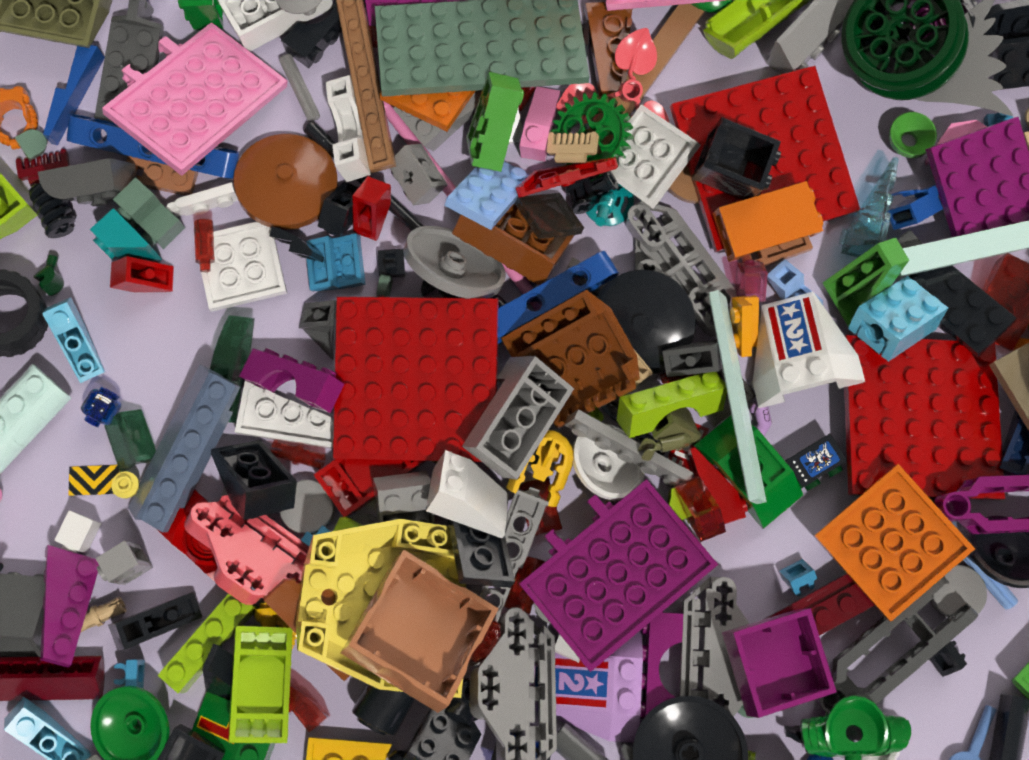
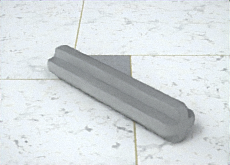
M285 54L279 58L280 64L309 122L318 120L320 118L319 111L292 55Z

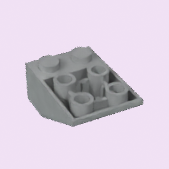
M427 471L373 478L378 523L405 519L435 524L434 514L426 511L431 483Z

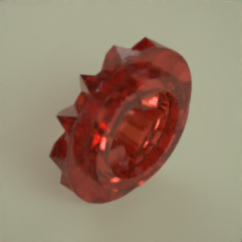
M492 621L482 642L474 650L470 659L477 663L480 659L484 660L490 654L500 638L501 624Z

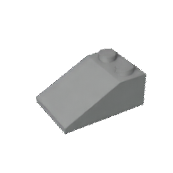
M476 90L448 132L396 107L393 109L423 146L434 152L474 115L482 91Z

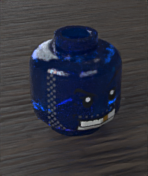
M102 386L100 389H92L81 405V411L86 415L84 420L95 427H99L100 424L110 425L121 409L122 405L118 400L120 396Z

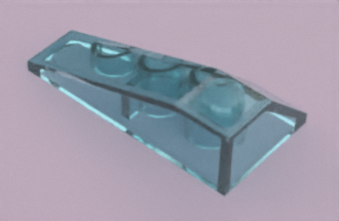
M892 158L847 229L842 230L839 244H842V254L858 258L876 244L886 241L891 213L887 212L893 202V196L888 193L892 191L896 181L899 158Z

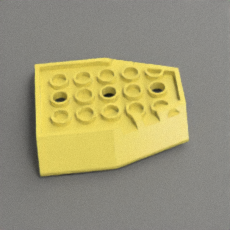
M396 519L313 535L302 572L296 616L297 650L377 689L403 692L342 655L341 651L392 562L403 549L438 570L440 574L452 583L466 588V584H459L449 526ZM325 589H330L335 594V601L330 606L325 605L321 600V594ZM463 679L453 696L455 698H461Z

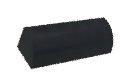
M1000 695L989 760H1022L1029 720L1028 699L1014 695Z

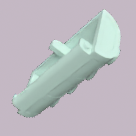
M31 364L0 398V474L71 399L64 390L34 364Z

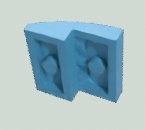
M355 233L337 238L325 236L306 241L324 257L323 262L307 259L310 291H328L366 285L360 235Z

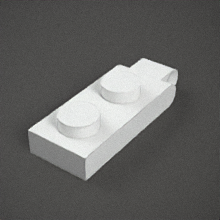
M231 182L180 197L176 201L168 203L166 208L176 217L192 214L202 215L212 208L229 207L238 199Z

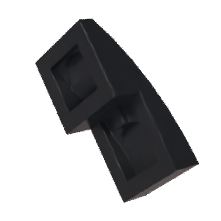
M272 227L270 237L281 243L289 244V252L301 258L318 262L324 261L323 255L308 242L285 230Z

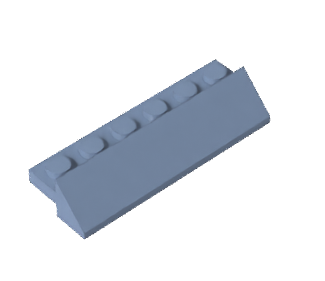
M199 364L139 484V490L133 496L128 506L135 520H142L161 532L169 531L179 509L186 507L211 457V449H215L233 414L229 409L240 386Z

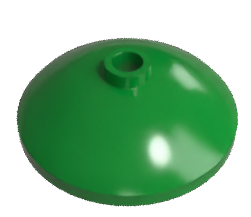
M122 686L109 691L97 702L91 716L92 740L104 760H158L169 739V721L163 706L154 695L139 687Z

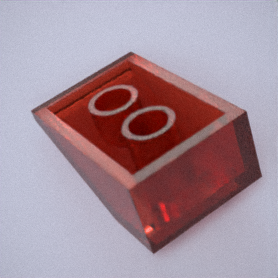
M1006 253L995 262L982 290L1016 317V321L994 341L997 345L1012 351L1029 324V263Z

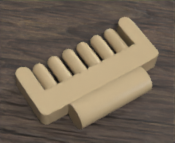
M595 131L592 133L588 132L585 139V133H581L579 139V133H575L573 139V133H569L567 140V133H563L561 140V133L554 134L550 132L547 153L555 155L556 163H585L587 155L597 154L599 135Z

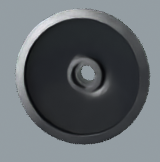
M989 516L985 518L992 520L1005 518V516ZM1029 532L969 534L968 541L975 548L971 552V556L987 576L1009 587L1029 588Z

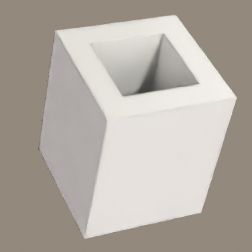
M68 511L54 541L63 544L61 549L74 553L78 551L88 553L101 523L78 513Z

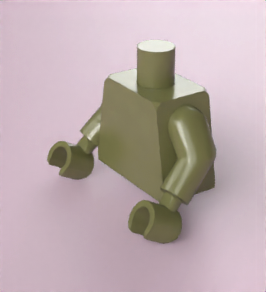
M680 408L666 415L652 431L653 438L658 442L656 443L648 438L644 439L638 451L645 450L641 458L649 461L658 450L661 453L671 450L680 451L689 447L690 444H696L701 438V432L697 430L688 408Z

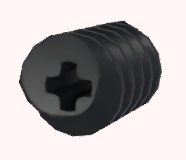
M40 183L32 186L29 190L30 199L33 202L34 209L37 211L38 218L41 220V226L45 229V235L48 238H60L69 235L74 230V227L70 225L76 219L74 216H70L72 209L65 207L68 204V200L50 196Z

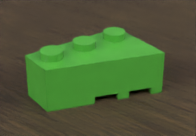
M493 72L488 73L466 136L472 166L502 171L518 106L521 105L524 96L519 78Z
M896 237L876 244L823 282L824 287L848 327L858 307L889 288L909 262V258Z

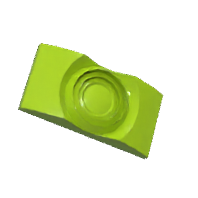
M235 627L228 743L287 744L293 633L291 628Z

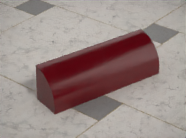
M74 656L69 667L41 661V657H0V701H20L23 697L28 700L101 699L103 696L105 670L102 656Z

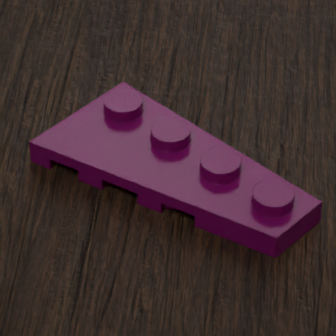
M47 545L45 548L44 618L40 660L69 667L75 654L97 578V567L99 564L94 558Z

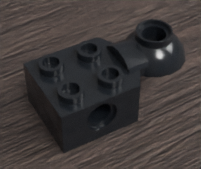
M463 678L461 698L453 697L449 706L439 713L432 709L428 711L401 760L470 759L482 735L474 722L478 719L471 714L469 699L465 695L468 694L470 696V678Z

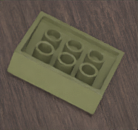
M0 0V32L90 48L109 14L112 0Z

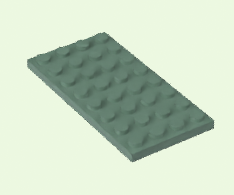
M470 0L375 6L382 97L483 90L489 72L519 78L521 88L589 83L590 76L578 0Z

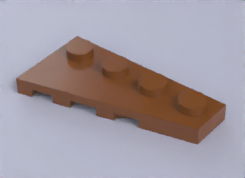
M606 2L585 3L584 7L586 23L589 24V41L599 96L617 92L620 85L627 81V70L620 69L615 63V51L619 43L630 34L633 9L607 11Z

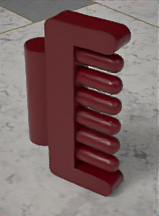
M65 149L55 152L56 162L54 154L49 153L50 163L48 162V156L43 154L44 165H42L41 156L36 157V161L35 159L31 160L30 164L28 158H25L24 162L17 158L18 178L21 181L28 180L30 186L40 183L38 172L70 166L68 152Z

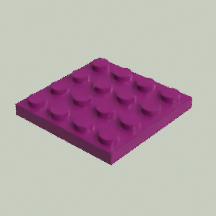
M1018 116L925 149L952 237L1029 221V151Z

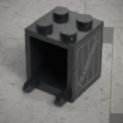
M721 117L707 135L691 179L742 200L759 196L763 190L766 191L771 183L772 175H769L771 167L776 166L780 158L781 151L778 148L781 141ZM748 162L757 165L752 179L743 177Z

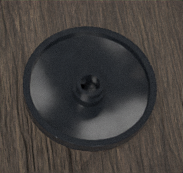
M652 270L629 271L610 280L597 295L598 299L612 309L632 347L652 370L653 374L665 370L663 350L688 345L693 341L696 329V315L693 303L685 289L677 281L663 273Z
M678 696L658 704L644 717L635 734L633 760H748V748L740 725L724 707L703 697Z

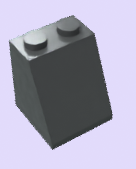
M17 572L0 574V657H41V635L44 618L43 598L45 594L43 574H36L34 576H26Z

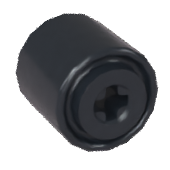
M366 684L352 709V713L360 723L384 736L386 734L395 736L415 699L404 692L380 690Z

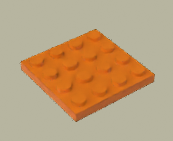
M899 464L895 465L814 535L816 540L889 622L893 621L975 550L972 544Z

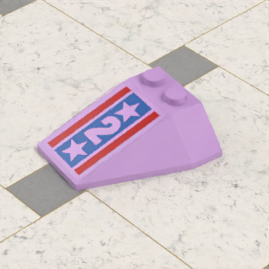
M642 630L591 672H589L581 660L578 663L555 653L557 720L607 741L634 743L641 713ZM534 663V683H529V686L538 687V663ZM535 702L536 711H538V702Z

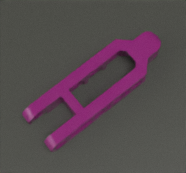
M1029 475L983 476L973 480H965L957 492L937 496L934 504L951 522H959L972 535L1029 532V517L1016 519L1005 517L988 520L981 513H971V503L969 500L971 497L978 496L979 493L1029 492Z

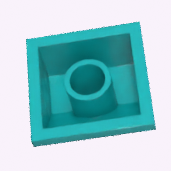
M114 208L90 228L91 232L96 236L93 241L111 259L115 256L118 259L130 256L156 263L162 260L156 251Z

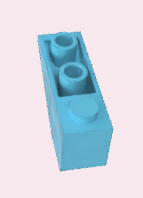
M67 298L47 307L42 314L79 382L82 383L104 373V367L72 298Z
M25 697L4 718V730L47 760H86L91 755L87 748L48 713Z

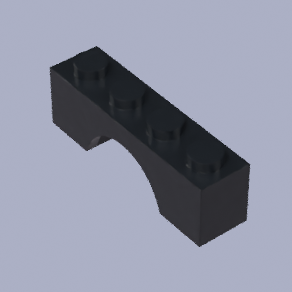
M336 0L332 12L326 19L315 24L297 22L282 40L285 51L307 68H310L313 63L320 61L325 49L337 41L339 33L342 31Z

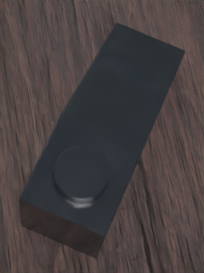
M194 592L108 624L117 650H126L202 618V614Z

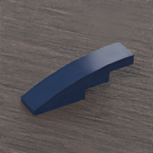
M1015 409L1003 447L999 468L1015 475H1027L1029 470V430Z

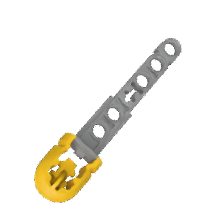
M547 431L536 451V454L539 456L537 464H531L533 478L544 482L546 477L554 473L550 470L552 462H558L560 454H562L560 464L554 465V470L557 473L553 484H550L548 487L549 494L547 499L540 497V490L529 487L527 491L519 489L520 483L525 480L526 476L524 473L527 465L518 479H509L506 486L509 491L515 493L507 512L505 527L506 542H514L519 546V553L515 557H510L514 578L518 568L523 569L546 506L557 507L561 497L558 491L564 489L573 465L572 446L566 437L556 431ZM532 455L529 462H534V455ZM517 517L527 518L529 521L527 530L518 532L514 529L513 523ZM483 587L480 597L485 599L488 594H496L500 598V603L497 606L499 609L490 625L489 631L477 646L480 649L479 657L475 660H469L468 666H476L483 661L489 646L488 640L493 636L511 588L500 587L505 589L504 593L496 588Z

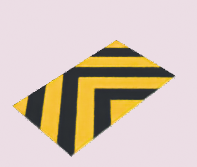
M120 465L69 467L68 496L114 494L111 484L113 478L120 473Z

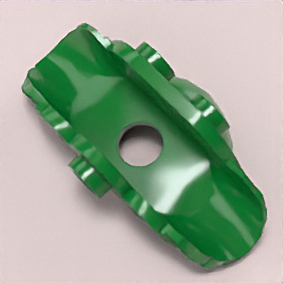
M856 695L845 697L835 703L833 708L829 710L830 713L825 711V716L805 718L800 723L801 738L805 749L809 754H817L822 757L862 760V757L887 755L902 751L907 747L911 738L909 720L902 716H886L873 701ZM851 725L857 726L862 732V738L858 742H852L846 736V729Z

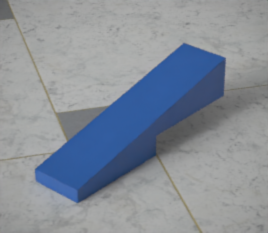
M91 45L90 48L77 46L66 89L55 88L43 133L46 139L53 145H58L68 128L69 115L76 113L105 59L98 46Z

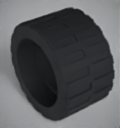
M0 269V296L17 295L23 297L28 304L27 313L23 321L16 328L0 333V357H14L15 355L25 354L30 349L32 350L43 339L48 323L42 312L47 306L34 284L32 285L28 278L21 276L15 271L11 272Z

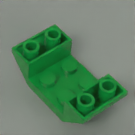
M731 415L696 443L694 447L712 465L715 464L749 504L747 508L750 515L764 529L803 496V492L794 471L763 434L752 425L766 503L755 504L748 500Z

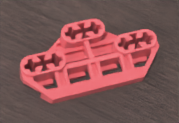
M228 495L222 496L217 502L197 503L193 506L184 522V527L191 536L212 550L218 566L214 573L215 583L245 605L256 604L260 598H264L283 579L295 578L296 583H301L303 566L309 546L267 515L244 520L232 506ZM240 578L244 579L242 583L238 582Z

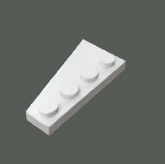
M245 381L235 433L333 449L334 418Z

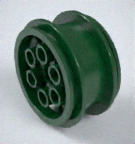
M854 0L844 18L841 42L847 63L858 80L868 90L887 99L912 100L935 92L956 74L967 52L969 31L960 0ZM911 1H916L910 8ZM904 3L900 10H891L892 6ZM921 8L930 9L926 16H916ZM884 11L888 12L886 16L882 14ZM942 18L946 20V25L933 26L930 24ZM883 21L880 29H871L874 22ZM898 31L906 36L909 35L911 41L901 40ZM928 33L935 34L931 41H921V38H924ZM874 39L870 45L865 47V40ZM888 46L886 53L882 55L876 54L878 47ZM922 50L934 57L927 64H925L920 56L923 53ZM905 52L914 53L910 60H901ZM893 58V60H896L894 72L887 73L885 70Z

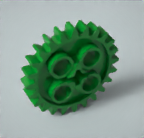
M594 92L592 99H589L587 94L583 93V101L573 97V106L565 103L567 111H558V114L562 117L561 120H553L558 129H553L550 132L554 134L561 133V140L563 133H567L568 140V134L575 125H580V130L577 132L579 133V139L581 133H585L586 139V133L589 131L582 120L583 115H586L589 126L599 135L598 144L602 153L587 155L586 162L616 157V159L618 157L626 158L622 151L623 149H631L626 140L634 138L631 133L627 132L633 129V125L627 122L630 116L628 113H624L625 108L622 104L617 106L618 102L615 98L609 101V97L604 94L599 99L598 94ZM603 113L602 120L593 122L595 115ZM608 135L614 136L610 144L603 145L605 137Z

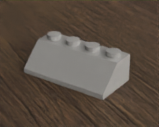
M814 0L776 40L766 64L780 75L807 68L809 66L807 65L808 61L811 58L816 60L824 51V44L827 41L832 43L841 31L839 29L843 25L845 15L854 0Z

